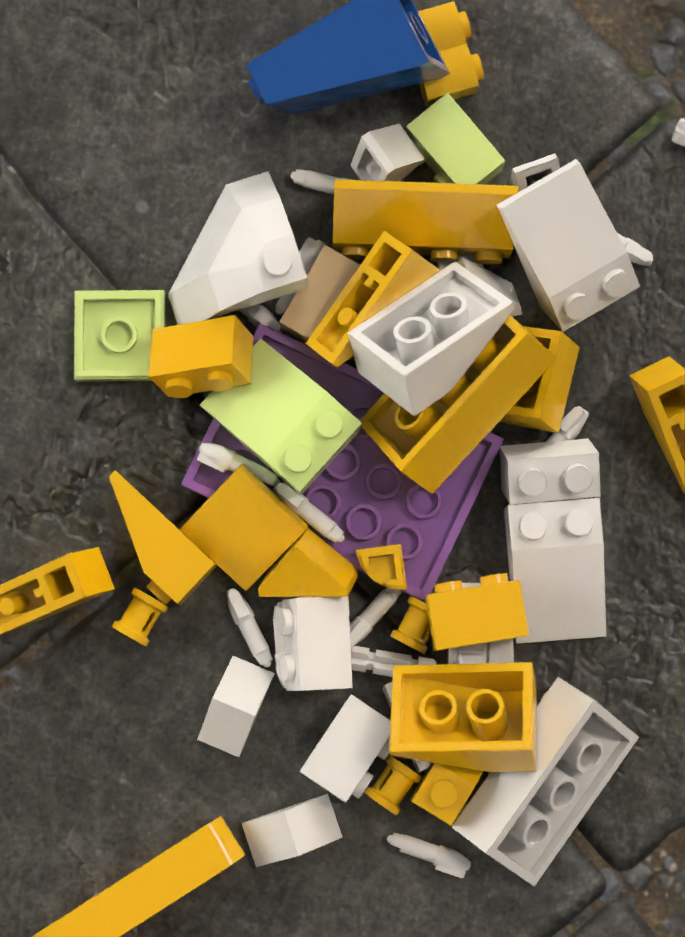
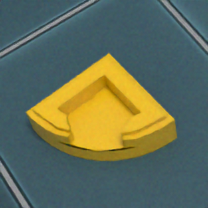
M401 544L356 550L358 562L371 580L388 589L407 590Z

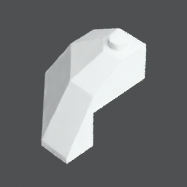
M269 172L226 184L168 293L177 325L222 317L221 315L308 288L307 275L292 229Z

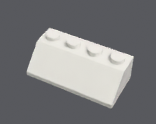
M557 677L537 706V771L489 772L487 778L470 802L464 807L452 828L490 857L535 886L639 737L594 699Z

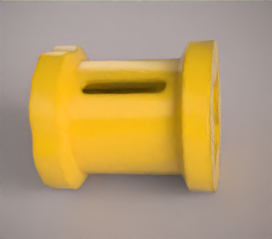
M134 587L131 592L133 599L120 621L114 620L111 627L147 647L149 632L159 615L166 613L169 607Z
M409 596L407 602L410 606L398 629L393 630L390 637L425 654L428 649L426 643L431 635L427 604L413 596Z
M389 754L386 759L388 765L373 787H367L364 793L393 814L398 815L401 810L399 807L400 802L413 783H419L423 777Z

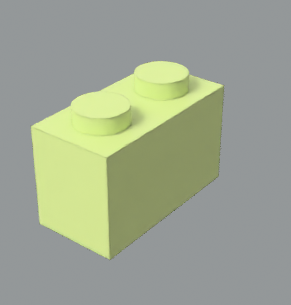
M446 93L406 126L407 135L425 159L421 164L426 162L436 175L433 177L435 183L485 185L503 169L505 159L449 93Z

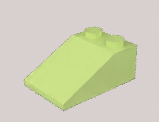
M261 338L253 346L251 384L233 387L226 392L212 391L200 404L206 412L300 495L312 485L362 428V423L335 398Z

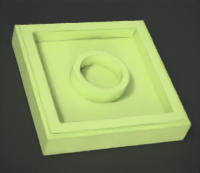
M75 291L74 380L76 382L152 381L148 377L153 329L165 327V291Z

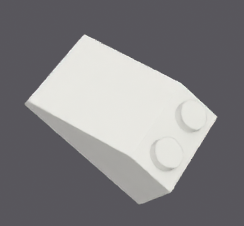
M576 159L497 205L540 308L563 332L640 287L628 253L585 171Z
M454 261L348 332L358 373L415 416L453 389L515 309L514 302Z
M591 498L508 505L504 509L509 576L510 581L520 580L529 636L515 638V644L606 637L604 542L600 499Z

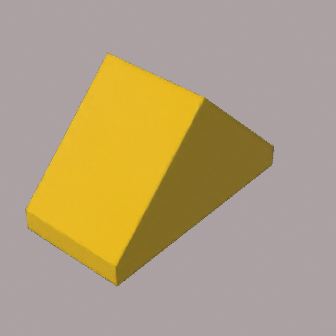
M307 527L306 531L269 569L258 588L259 597H348L358 577L357 568Z

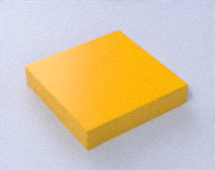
M241 464L184 523L180 531L239 586L247 591L306 531L309 525L296 515L247 467Z

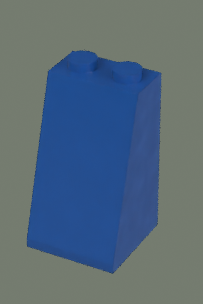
M352 0L246 64L253 77L248 80L249 86L257 100L261 104L266 103L275 109H280L293 115L440 79L450 74L413 0Z

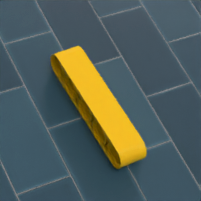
M219 816L32 937H120L245 856V853L222 816Z

